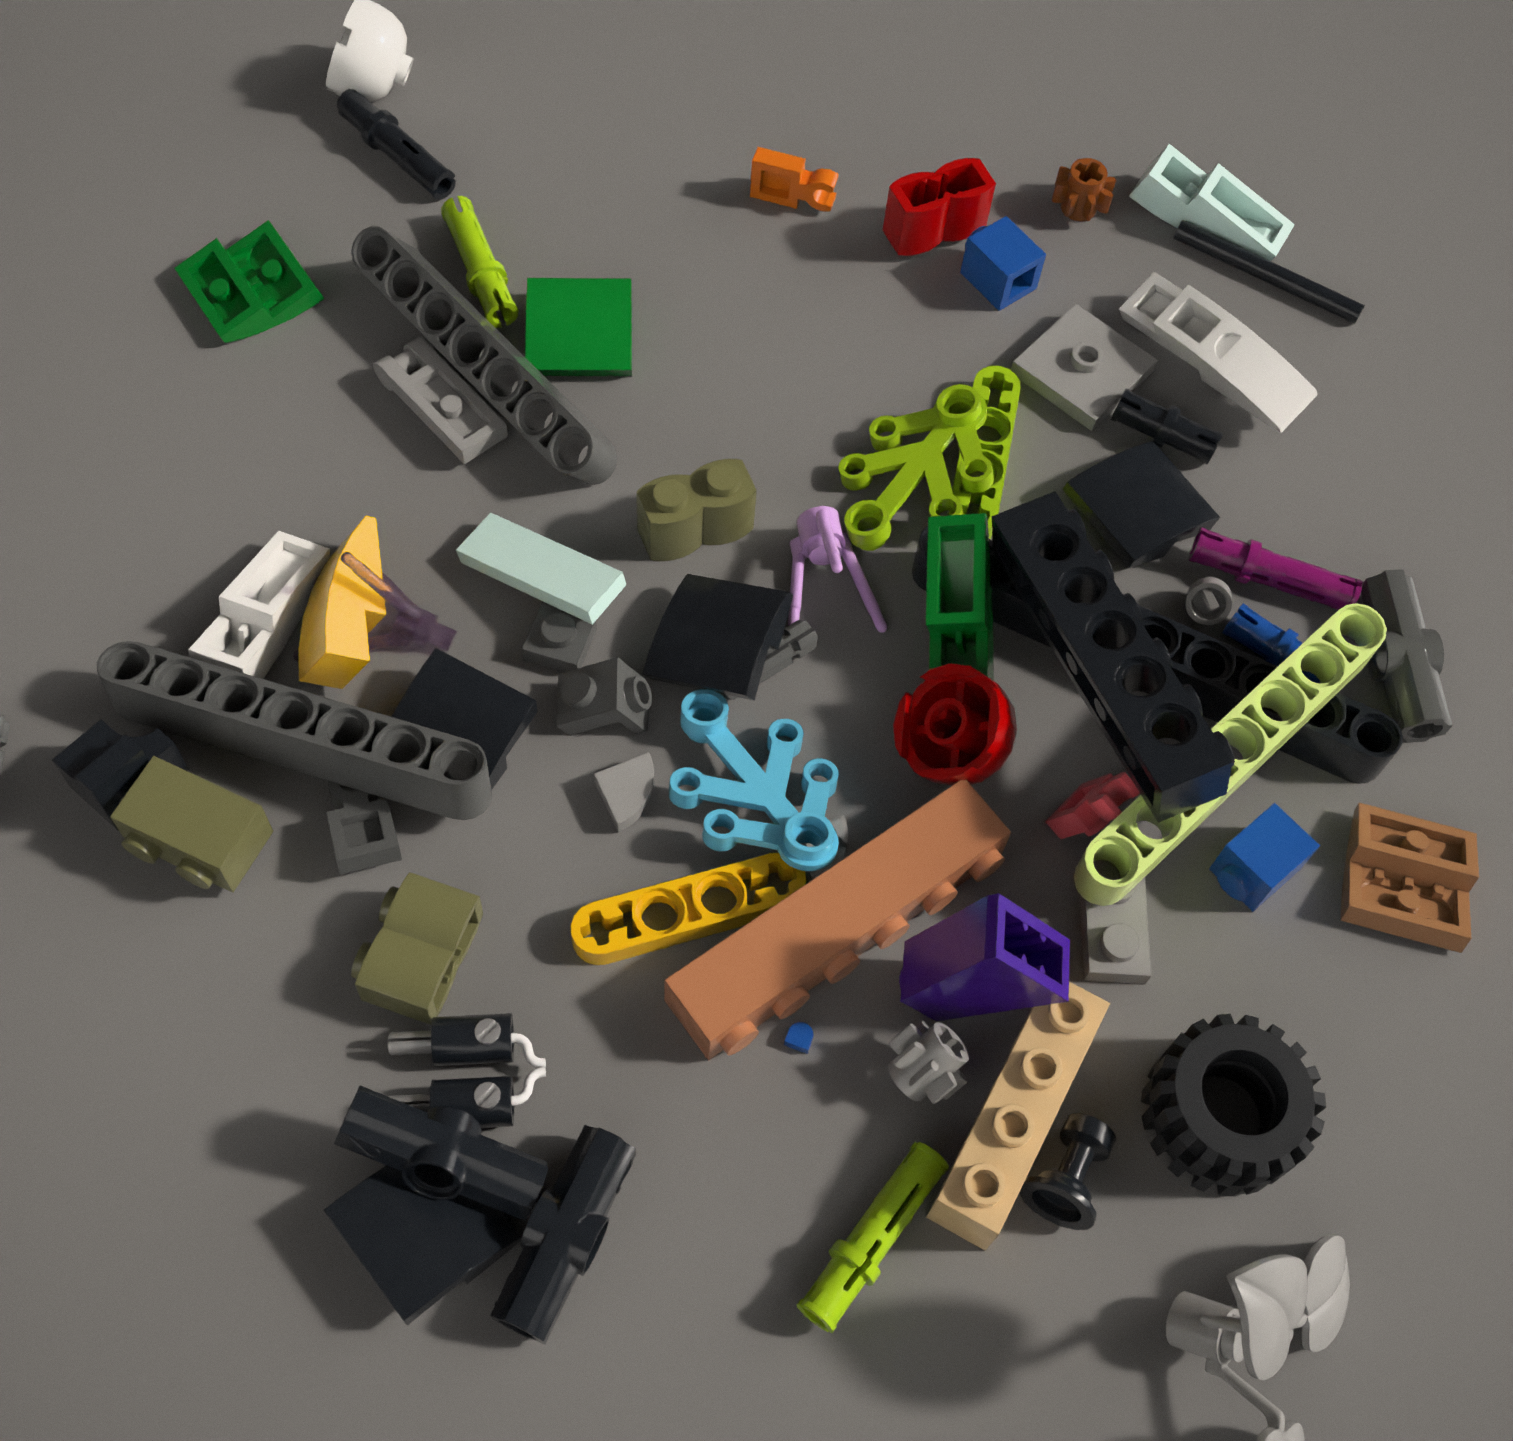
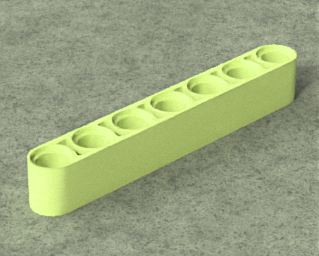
M1358 603L1346 605L1332 615L1211 729L1213 733L1221 732L1229 744L1238 749L1243 756V760L1235 759L1234 766L1231 767L1227 794L1159 823L1140 795L1102 830L1086 848L1075 868L1074 874L1075 886L1080 895L1090 903L1100 906L1112 905L1127 895L1364 668L1386 638L1387 628L1381 615L1373 608ZM1342 635L1349 636L1355 640L1358 646L1345 641ZM1302 671L1311 672L1316 675L1321 684L1307 679ZM1262 707L1271 708L1281 716L1282 721L1272 720L1262 711ZM1137 821L1153 823L1159 828L1163 838H1148L1138 829ZM1097 860L1111 862L1119 870L1121 879L1110 880L1102 877L1096 871L1093 862Z

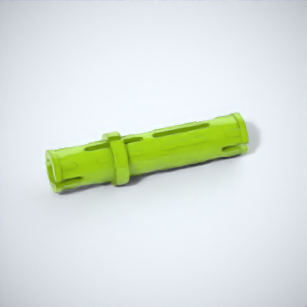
M457 196L462 212H458L453 198H449L441 207V214L448 225L467 270V286L471 294L479 298L485 318L495 328H502L496 311H501L505 324L508 326L517 319L519 310L506 286L508 278L504 266L500 262L495 261L475 215L471 200L464 196Z
M914 1142L906 1157L882 1190L876 1195L874 1201L845 1240L837 1239L830 1248L829 1255L832 1259L803 1299L801 1298L797 1303V1307L803 1315L822 1330L833 1333L837 1328L836 1324L863 1286H872L881 1274L878 1265L904 1228L910 1223L914 1214L938 1180L948 1171L949 1165L934 1149L922 1142Z

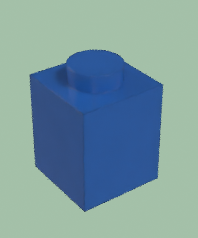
M1005 216L989 226L977 228L967 238L960 273L1000 311L1037 289L1046 253Z
M1273 803L1225 845L1209 870L1217 877L1221 888L1230 897L1242 901L1254 912L1301 870L1320 845L1276 803Z

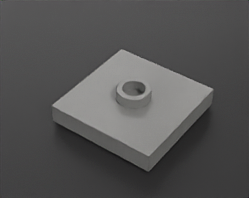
M1075 304L1013 361L1011 371L1023 383L1090 431H1093L1116 409L1126 388L1133 392L1154 372L1158 360L1078 304Z

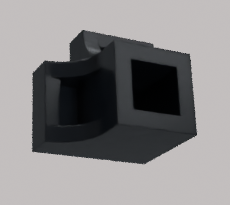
M102 719L52 759L69 786L117 831L119 830L110 816L153 756L186 771L189 770L175 743L160 729L157 728L143 736L128 737L126 734L123 736L115 732Z

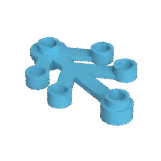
M700 689L686 695L681 704L680 725L682 730L691 740L697 743H707L738 781L703 775L699 770L691 767L679 768L672 773L669 781V799L671 802L683 809L695 808L703 800L763 811L774 823L739 819L735 813L726 809L713 810L706 815L703 823L702 838L706 846L715 851H728L734 848L737 843L774 849L778 851L785 863L801 871H817L830 865L837 855L839 840L832 823L825 817L828 798L835 793L839 771L836 765L822 758L812 759L805 764L801 788L806 795L802 811L798 812L785 797L793 757L799 754L802 747L804 732L801 725L791 719H778L770 725L767 737V749L770 753L766 772H764L727 728L729 706L721 694L713 690ZM787 736L793 740L785 742L779 740L777 737ZM822 776L825 777L828 781L818 782L813 780L811 777ZM691 785L696 789L693 791H684L681 790L679 786ZM722 826L728 828L731 832L719 834L712 829ZM800 843H810L815 847H807Z

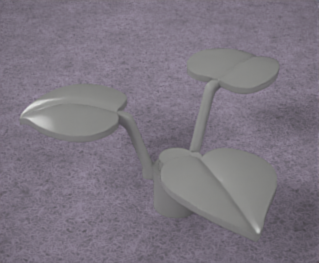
M1332 1233L1326 1234L1316 1241L1304 1262L1300 1258L1288 1254L1272 1255L1229 1273L1226 1277L1236 1299L1237 1306H1228L1183 1291L1175 1298L1169 1310L1166 1323L1168 1343L1176 1348L1206 1358L1205 1371L1223 1379L1265 1415L1268 1427L1261 1431L1256 1441H1305L1300 1423L1292 1420L1285 1422L1283 1412L1228 1367V1363L1231 1360L1235 1362L1244 1360L1249 1375L1258 1380L1265 1381L1273 1377L1283 1366L1289 1351L1290 1341L1293 1338L1294 1328L1302 1327V1345L1305 1350L1310 1352H1319L1334 1340L1339 1333L1347 1312L1350 1279L1345 1240L1341 1236Z

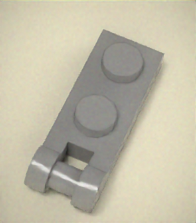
M417 336L406 343L404 351L394 358L386 355L373 364L374 371L383 386L389 391L393 390L464 465L508 437L506 423L421 337Z

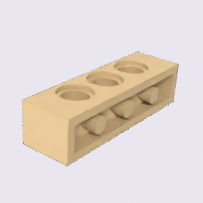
M1069 982V1002L1031 1008L926 1218L984 1251L987 1250L1000 1234L1110 1005L1109 1002Z

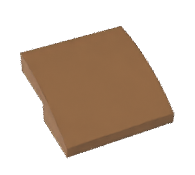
M1358 803L1354 810L1347 846L1340 921L1462 953L1472 939L1469 892L1479 878L1477 833Z

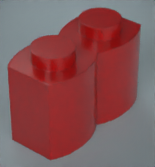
M978 158L954 160L944 164L936 172H917L903 176L889 186L882 230L896 253L902 256L925 253L938 246L942 241L965 240L977 228L987 225L996 182Z

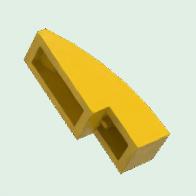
M365 516L339 545L324 565L311 590L303 615L298 647L300 682L343 689L370 662L367 634L386 616L377 521L374 517Z

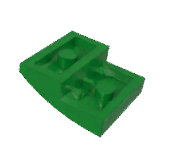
M269 220L228 249L217 238L174 268L219 337L225 343L260 334L295 318L325 299Z
M527 278L525 358L543 376H632V279Z

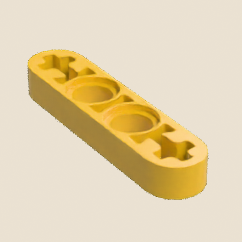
M769 853L594 901L581 907L574 915L571 923L572 945L577 956L585 962L593 965H606L742 927L806 885L805 871L795 869L785 863L779 853ZM778 873L781 881L792 880L788 883L786 894L778 895L774 887L763 888L768 883L769 874ZM742 880H750V891L755 890V904H747V889ZM721 886L733 892L737 903L732 910L726 913H712L704 907L701 898L708 889ZM654 903H664L671 906L678 917L672 927L657 931L650 929L644 924L641 918L643 911ZM632 912L633 931L637 936L631 939L627 938V926L623 927V913ZM601 922L605 930H612L608 935L609 943L597 945L594 937H586L590 934V924Z

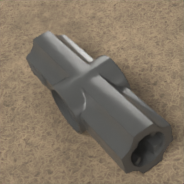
M1385 570L1376 576L1366 578L1361 585L1363 604L1376 610L1384 619L1387 628L1385 640L1367 664L1372 678L1375 681L1384 682L1392 718L1400 727L1406 742H1425L1433 737L1445 735L1453 725L1439 677L1444 663L1443 642L1436 630L1426 629L1413 578L1407 576L1404 570Z

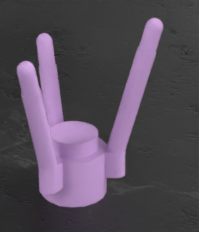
M828 506L813 507L804 511L797 519L799 537L790 541L792 553L790 593L793 594L788 614V626L799 620L805 559L809 558L816 565L830 564L834 573H840L843 569L840 559L842 556L876 629L880 633L886 632L887 624L853 551L852 543L847 533L843 531L839 512Z

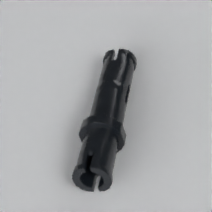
M348 89L341 94L337 101L339 115L361 132L363 141L369 147L384 152L436 200H442L451 194L456 185L455 174L398 126V120L393 114L387 110H379L367 98L353 89Z

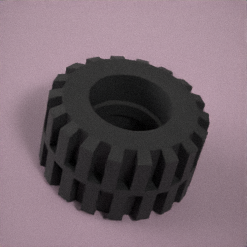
M1231 1013L1216 1015L1209 1024L1205 1019L1192 1024L1184 1034L1181 1032L1156 1061L1147 1075L1151 1080L1142 1090L1141 1103L1150 1105L1141 1116L1144 1130L1155 1129L1157 1136L1150 1142L1152 1149L1157 1156L1166 1151L1173 1159V1162L1167 1169L1176 1177L1187 1171L1193 1175L1191 1186L1203 1192L1213 1184H1217L1218 1195L1234 1196L1241 1189L1244 1190L1246 1195L1258 1192L1269 1183L1273 1184L1304 1160L1315 1147L1311 1142L1322 1134L1325 1121L1316 1117V1115L1326 1108L1325 1093L1315 1092L1313 1086L1321 1080L1316 1066L1306 1068L1301 1061V1058L1307 1053L1298 1042L1289 1047L1281 1040L1285 1031L1274 1024L1266 1031L1258 1028L1259 1018L1244 1015L1237 1024H1234ZM1218 1076L1230 1079L1242 1086L1250 1094L1260 1116L1258 1135L1235 1133L1222 1126L1211 1115L1203 1099V1077Z

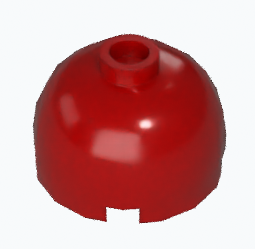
M952 663L930 669L920 676L925 681L916 688L913 694L906 691L898 704L893 723L895 747L900 757L906 759L913 771L919 776L934 783L951 786L960 780H967L970 785L981 783L1000 770L1013 751L1017 735L1015 708L1000 685L971 666Z

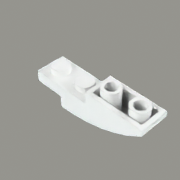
M1153 272L1119 308L1124 321L1195 367L1199 371L1203 382L1279 433H1282L1318 395L1317 390L1276 350L1232 314L1189 284L1182 290L1156 272Z

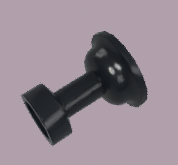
M1072 1113L1068 1115L1060 1132V1139L1068 1149L1058 1170H1045L1037 1176L1027 1177L1019 1194L1024 1203L1044 1219L1061 1227L1073 1230H1088L1094 1226L1097 1213L1091 1204L1092 1197L1090 1192L1082 1182L1092 1161H1105L1108 1159L1116 1142V1135L1101 1120L1083 1113Z

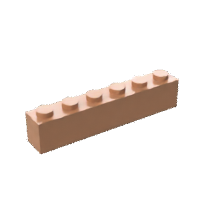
M960 780L666 978L664 1001L708 1061L723 1050L728 1056L733 1055L750 1044L759 1033L756 1027L776 1014L779 1019H784L800 1009L810 998L808 991L826 978L831 984H834L850 974L861 961L858 956L877 944L880 949H884L896 942L909 929L910 925L907 923L909 920L924 910L929 915L942 910L956 897L958 891L955 888L971 877L976 882H980L993 874L1005 861L1002 853L1011 835V831L967 780Z

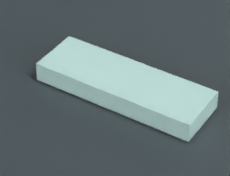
M491 512L456 549L462 564L592 625L626 586L622 571Z

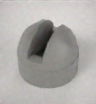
M1212 576L1200 578L1187 591L1186 611L1199 624H1218L1226 619L1231 611V590L1222 579ZM1202 589H1211L1219 607L1211 610Z

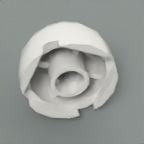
M354 0L343 23L346 30L340 43L336 42L331 57L326 87L328 88L327 90L339 96L346 90L353 89L370 102H374L387 96L395 83L401 86L405 85L414 58L405 55L407 35L402 23L392 12L371 0Z

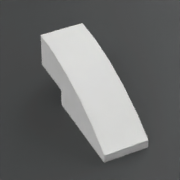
M278 531L219 596L220 615L188 649L189 657L264 679L298 625L306 609L311 590L324 565L330 558V548Z

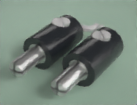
M512 1013L433 1017L431 1030L391 1032L387 1040V1048L390 1055L432 1053L434 1066L511 1063L514 1061V1043L520 1044L527 1062L537 1068L527 1075L523 1090L518 1095L514 1096L513 1077L502 1076L432 1080L430 1094L388 1096L424 1112L438 1106L463 1110L472 1115L479 1122L481 1128L514 1126V1106L528 1100L532 1094L536 1079L546 1077L545 1058H538L534 1055L532 1044L527 1037L514 1033Z

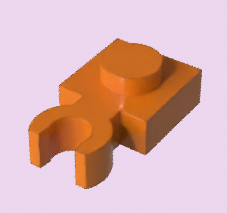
M757 147L752 159L750 197L797 209L800 200H805L814 209L829 212L836 199V193L833 191L839 174L830 169L823 168L813 172L805 170V158Z

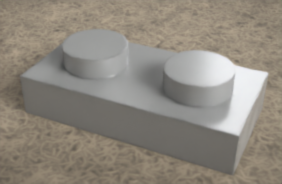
M1105 860L1093 862L1096 871L1102 877L1110 880L1121 879L1119 870L1111 862ZM1145 877L1127 895L1112 905L1100 906L1092 904L1080 895L1084 981L1146 984L1152 975Z

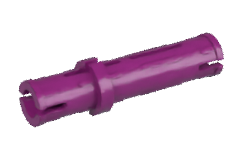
M1203 527L1197 532L1188 559L1190 562L1207 567L1210 566L1234 575V580L1247 584L1250 580L1337 610L1349 604H1356L1362 590L1361 585L1363 584V581L1343 574L1340 575L1325 568L1264 549L1259 541L1250 539L1246 543L1220 535Z

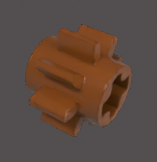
M1092 158L1077 159L1072 164L1071 169L1063 166L1059 168L1052 202L1061 203V210L1064 216L1074 221H1090L1095 216L1097 210L1101 213H1108L1113 198L1112 193L1116 178L1107 177L1106 167L1098 160Z

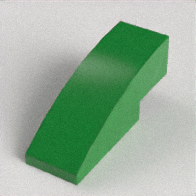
M986 513L928 517L926 626L930 633L929 670L949 663L967 665L994 681L992 585Z

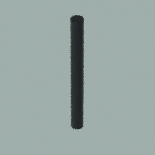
M1184 220L1181 221L1173 239L1354 324L1365 305Z

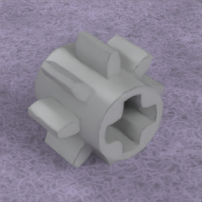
M920 1021L916 1026L910 1023L889 1042V1045L898 1054L888 1064L890 1076L896 1086L910 1099L922 1101L928 1096L930 1101L936 1104L942 1098L947 1100L968 1082V1079L959 1070L969 1060L968 1051L957 1034L945 1024L936 1022L929 1028L925 1021Z

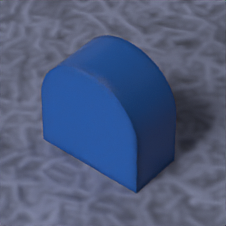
M804 1022L794 1023L788 1030L784 1045L808 1054L813 1040L812 1028Z

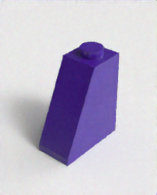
M999 893L987 895L904 941L903 967L899 976L901 988L900 1002L935 1021L1069 1002L1070 939Z

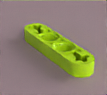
M988 366L981 369L976 374L972 385L984 398L986 406H988L990 388L1000 390L997 408L987 407V418L982 426L996 429L1000 433L1001 438L994 442H986L979 439L984 457H987L992 463L994 482L988 490L982 493L966 491L961 485L959 467L963 459L959 450L952 485L953 495L959 498L962 503L963 515L967 514L970 502L980 504L977 514L986 513L989 539L992 537V516L999 514L1021 390L1020 380L1017 375L1010 369L1002 366ZM948 510L947 516L952 515L954 511Z

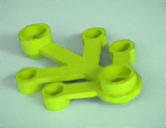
M958 384L944 389L931 409L898 417L886 415L876 418L869 426V434L873 448L879 452L867 455L853 453L845 456L840 461L838 470L841 482L845 488L852 491L868 487L873 480V475L900 469L876 501L862 500L853 504L847 510L844 523L848 538L853 545L865 551H873L882 547L891 534L890 520L924 476L926 477L932 500L929 505L930 517L939 516V513L946 510L954 511L952 515H963L962 503L959 498L953 495L942 454L954 438H956L963 459L959 467L962 487L970 493H982L992 486L994 482L992 463L987 457H984L977 430L986 421L987 406L984 398L973 387ZM930 431L923 441L901 446L903 436ZM884 432H893L889 436H879ZM855 469L863 470L861 473L858 474H849L852 470ZM976 471L984 473L979 477L969 476L971 473Z

